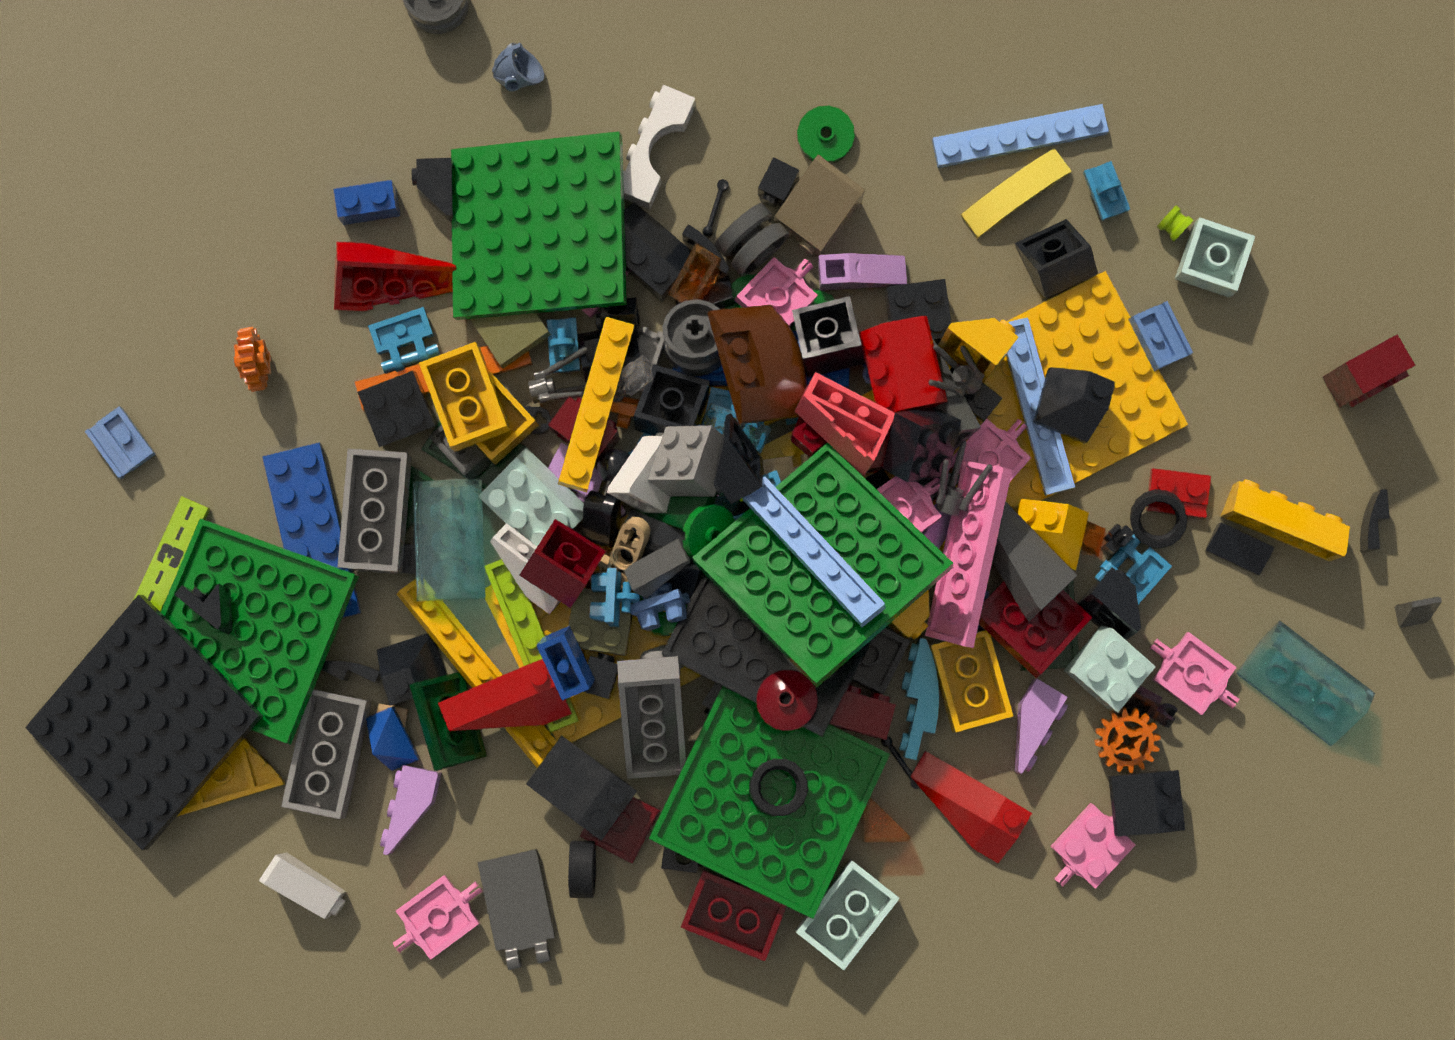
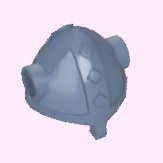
M512 42L507 45V48L495 59L494 67H492L493 78L505 86L508 91H517L520 88L536 85L544 79V71L541 64L521 43Z

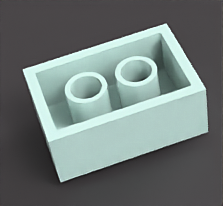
M527 447L478 496L505 523L536 546L539 545L555 519L571 529L583 519L584 503L568 487L558 485L559 479Z
M849 859L828 886L814 918L811 919L805 916L795 931L842 970H845L900 898Z

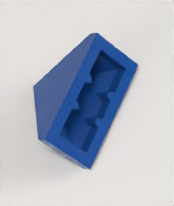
M394 706L366 718L372 754L391 771L419 760V756Z

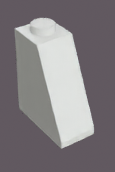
M656 433V436H643L607 490L608 494L643 513H666L670 496L647 480L663 433Z
M287 852L275 855L259 879L264 885L324 919L330 917L331 914L336 916L346 902L342 899L346 893L345 890Z

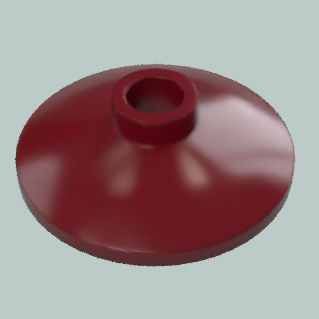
M782 670L771 674L763 681L757 693V708L762 719L768 725L778 730L792 731L803 727L812 719L817 708L818 699L814 685L805 675L797 671ZM785 693L790 694L792 697L788 704H783L780 701L781 696Z

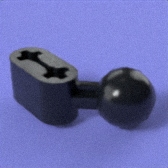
M610 449L599 458L597 471L602 481L598 492L589 491L583 507L582 536L594 544L608 548L614 547L620 531L621 500L608 494L607 490L630 456L629 453L621 449Z

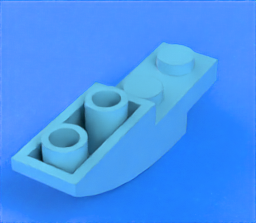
M923 638L918 639L917 644L912 643L908 657L909 661H913L911 672H905L901 689L906 690L905 697L916 699L915 705L910 704L907 712L906 721L911 722L908 734H902L899 750L904 751L903 757L917 760L923 732L935 734L939 709V685L936 666L928 642Z

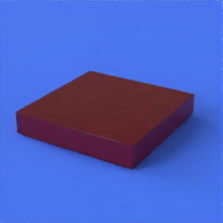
M633 797L602 841L585 828L580 837L587 841H595V845L633 864L660 810Z

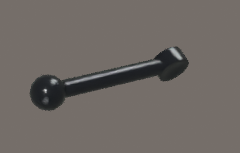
M721 179L717 183V196L707 226L702 230L703 235L706 237H710L714 233L712 227L723 193L728 189L729 185L725 179Z
M887 736V740H881V744L884 747H888L911 780V787L919 789L920 787L910 777L912 771L893 746L892 738Z

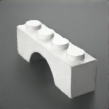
M666 85L662 86L660 93L655 91L649 108H652L651 114L648 119L643 118L638 129V134L641 135L637 145H631L626 157L629 163L626 170L623 171L625 200L632 203L635 202L637 205L649 210L651 209L662 184L661 177L653 169L649 160L651 150L654 144L664 135L672 132H685L696 107L694 97Z

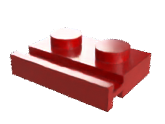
M1152 468L1150 470L1148 491L1155 489L1167 490L1181 500L1187 517L1205 519L1207 517L1206 510L1211 476ZM1164 502L1151 503L1146 507V512L1176 515L1173 508Z

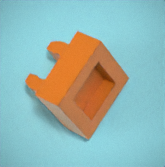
M620 395L614 396L610 412L619 413L617 427L628 429L631 417H634L640 400Z

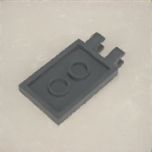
M537 849L477 862L496 951L505 949L508 970L522 967L519 950L535 947L538 963L550 961L551 956L547 939L555 938V932Z

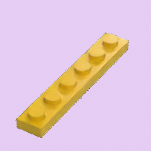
M609 317L605 318L558 485L586 493L588 491L633 333V324Z

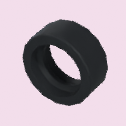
M1155 489L1145 492L1135 500L1131 507L1130 523L1134 535L1141 543L1149 547L1164 548L1171 546L1181 539L1187 528L1188 518L1183 503L1175 494L1167 490ZM1155 502H1164L1170 505L1176 514V523L1173 529L1167 534L1160 536L1148 533L1141 523L1143 510L1149 504Z
M772 759L762 763L753 772L749 782V794L753 804L762 813L770 816H786L796 812L804 803L808 793V781L803 770L796 763L787 759ZM773 770L788 772L796 783L794 798L782 806L768 803L761 793L763 777Z
M571 841L568 866L570 898H593L596 884L595 841Z

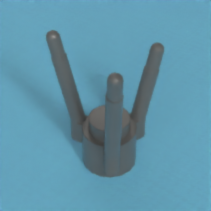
M938 345L933 346V349L954 368L952 377L956 386L935 380H929V385L954 392L960 397H963L965 393L973 394L980 389L985 374L978 369L965 346H961L960 350L968 365L961 366Z
M587 347L572 353L543 371L534 373L535 380L528 382L534 404L550 400L567 399L569 396L571 398L583 396L586 385L556 389L553 378L547 379L546 376L587 353Z
M964 440L960 443L949 485H947L949 461L946 459L943 461L939 493L936 499V503H938L936 508L954 516H958L960 510H968L970 501L993 468L992 465H987L966 497H964V491L955 487L966 447V441Z

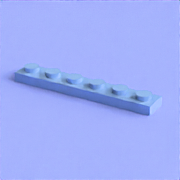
M1103 104L934 137L932 138L937 167L942 168L1107 135L1109 130Z
M1026 317L1010 321L1008 323L1015 328V334L1018 336V339L1006 354L1024 422L1027 426L1026 429L1044 494L1047 496L1073 489L1075 484L1061 434L1033 422L1045 377L1029 319Z
M763 477L762 488L742 498L861 627L865 626L886 608L885 603L766 477Z

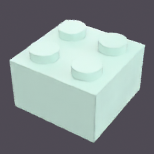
M1199 217L1192 225L1175 280L1230 298L1238 291L1255 236Z
M1101 625L1064 671L1104 707L1119 712L1156 666L1113 628Z

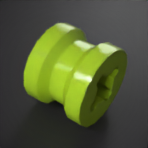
M1175 205L1157 225V228L1169 233L1170 239L1175 242L1193 222V219L1190 216H1184L1181 213V208Z

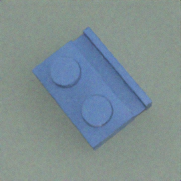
M1168 301L1128 319L1154 371L1193 353Z
M120 406L95 423L96 425L92 428L85 430V433L119 479H123L126 474L134 471L156 455Z

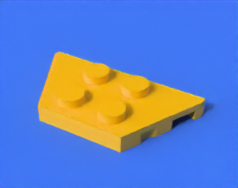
M244 738L178 816L285 785V781L252 744Z

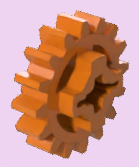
M254 326L239 329L236 339L238 344L234 345V363L239 371L240 379H245V384H248V390H251V392L265 390L268 387V374H271L270 351L266 347L265 340L260 339V334L257 333V329Z
M1125 707L1121 708L1120 715H1117L1113 710L1110 711L1111 719L1109 721L1105 718L1101 719L1104 728H1096L1095 730L1096 734L1101 736V738L1094 740V744L1098 747H1103L1097 752L1099 757L1108 756L1105 764L1110 767L1113 763H1116V770L1118 772H1121L1124 766H1127L1130 773H1133L1135 765H1138L1142 770L1145 769L1143 761L1153 762L1154 759L1150 753L1152 751L1159 752L1160 750L1154 744V741L1160 740L1161 737L1157 733H1152L1157 728L1155 722L1147 724L1150 718L1149 715L1145 713L1139 717V710L1137 708H1134L1131 714H1128ZM1132 721L1140 724V726L1131 727L1125 725L1124 722ZM1114 727V736L1112 739L1108 740L1109 733ZM1128 734L1132 742L1128 746L1124 743L1123 736ZM1147 737L1146 746L1140 753L1139 750L1142 741L1146 740ZM1124 753L1130 755L1131 758L1125 759L1116 755Z

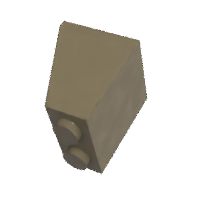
M817 155L774 216V223H781L789 233L788 238L792 236L800 242L798 246L810 256L816 254L819 257L862 204L865 189L820 155Z

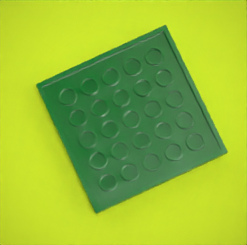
M620 131L451 149V158L453 160L452 181L454 184L452 264L456 265V270L452 271L454 319L466 320L627 305L623 142Z
M828 443L779 483L776 488L880 597L886 606L881 613L861 627L751 508L692 557L693 562L816 687L822 684L953 569V562Z
M200 518L161 613L263 715L252 730L291 745L359 576ZM217 584L229 588L231 592L232 632L228 635L217 630L174 594L181 585L191 590L197 587L208 596Z
M722 686L652 830L649 840L813 919L890 753L832 725L828 726L823 737L803 727L792 731L775 729L762 719L756 703ZM772 759H787L796 763L803 770L808 781V793L804 803L796 812L786 816H770L762 813L753 804L749 794V782L753 772L762 763ZM773 770L763 777L761 793L768 803L782 806L794 798L796 783L788 772Z

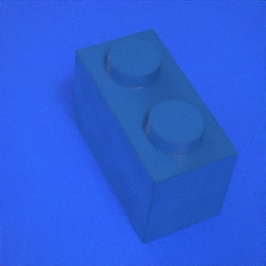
M392 180L333 189L337 217L343 225L400 216L397 189Z
M565 627L542 637L537 644V648L561 699L565 700L590 689L595 679L571 627Z

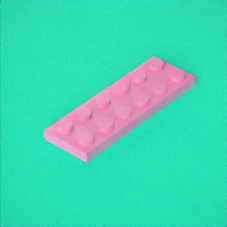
M963 460L957 488L964 491V497H966L987 467V464ZM992 466L993 468L970 501L968 510H960L958 516L951 515L943 554L953 562V569L936 583L927 623L929 626L926 628L925 636L965 647H974L1012 469Z

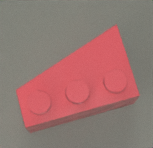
M816 372L795 410L808 425L863 476L873 464L895 415L894 412Z

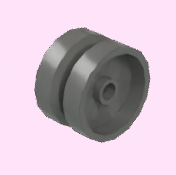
M403 0L408 15L414 24L423 31L433 34L453 31L463 23L469 9V0Z
M763 203L753 206L737 218L718 237L714 244L723 257L735 255L732 267L741 277L750 274L766 262L789 237L788 231L781 223L769 225L772 213Z
M698 299L684 301L674 306L665 317L662 329L666 357L672 367L681 373L691 376L708 375L719 369L722 365L707 314L711 310L720 309L710 302Z

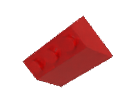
M927 316L886 322L859 332L875 403L896 413L932 408L948 402L945 390L931 386L928 383L929 380L943 382L936 351L933 349L934 343Z

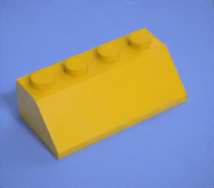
M995 318L955 322L948 326L938 346L959 365H968L960 350L961 346H965L978 369L985 374L982 381L985 383L1014 345L1018 336L1015 334V328L1005 320L999 322Z
M1244 479L1243 482L1238 481L1233 484L1220 517L1329 562L1345 557L1348 548L1350 526L1343 524L1342 518L1326 513L1325 516L1314 512L1315 507L1303 502H1298V505L1287 501L1288 497L1280 492L1271 491L1267 493L1259 489V484Z

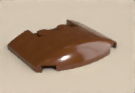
M772 305L709 311L707 313L739 425L800 417L795 410L807 387L806 369L797 339L785 319Z

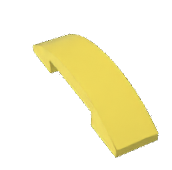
M1054 148L999 184L963 212L961 217L975 236L979 238L1001 223L1002 219L1046 188L1049 189L1072 171Z

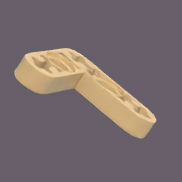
M640 517L628 519L620 528L611 556L609 557L604 554L598 564L599 571H594L593 574L607 573V568H617V572L623 570L621 578L622 592L623 582H629L624 570L642 559L650 537L651 530L649 524ZM632 528H635L637 530L636 534L638 535V537L634 539V541L632 542L629 540L633 537L634 530ZM621 550L629 551L633 557V562L624 560L621 556Z

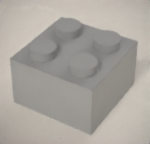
M713 426L665 427L647 480L668 496L714 497L716 489L713 481L715 480L716 463L722 434Z

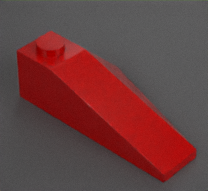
M336 241L334 310L367 311L373 309L374 305L388 302L390 305L399 304L400 300L417 297L422 299L453 292L452 271L456 270V265L368 243Z
M543 659L438 703L449 731L546 725L572 714L567 699H561Z
M924 751L910 776L971 848L996 863L1001 861L1016 842L1032 815L1030 811L927 751Z

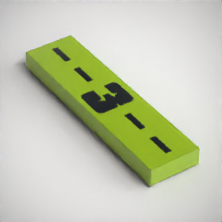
M181 496L134 599L138 595H144L161 612L199 519L205 520L210 508Z

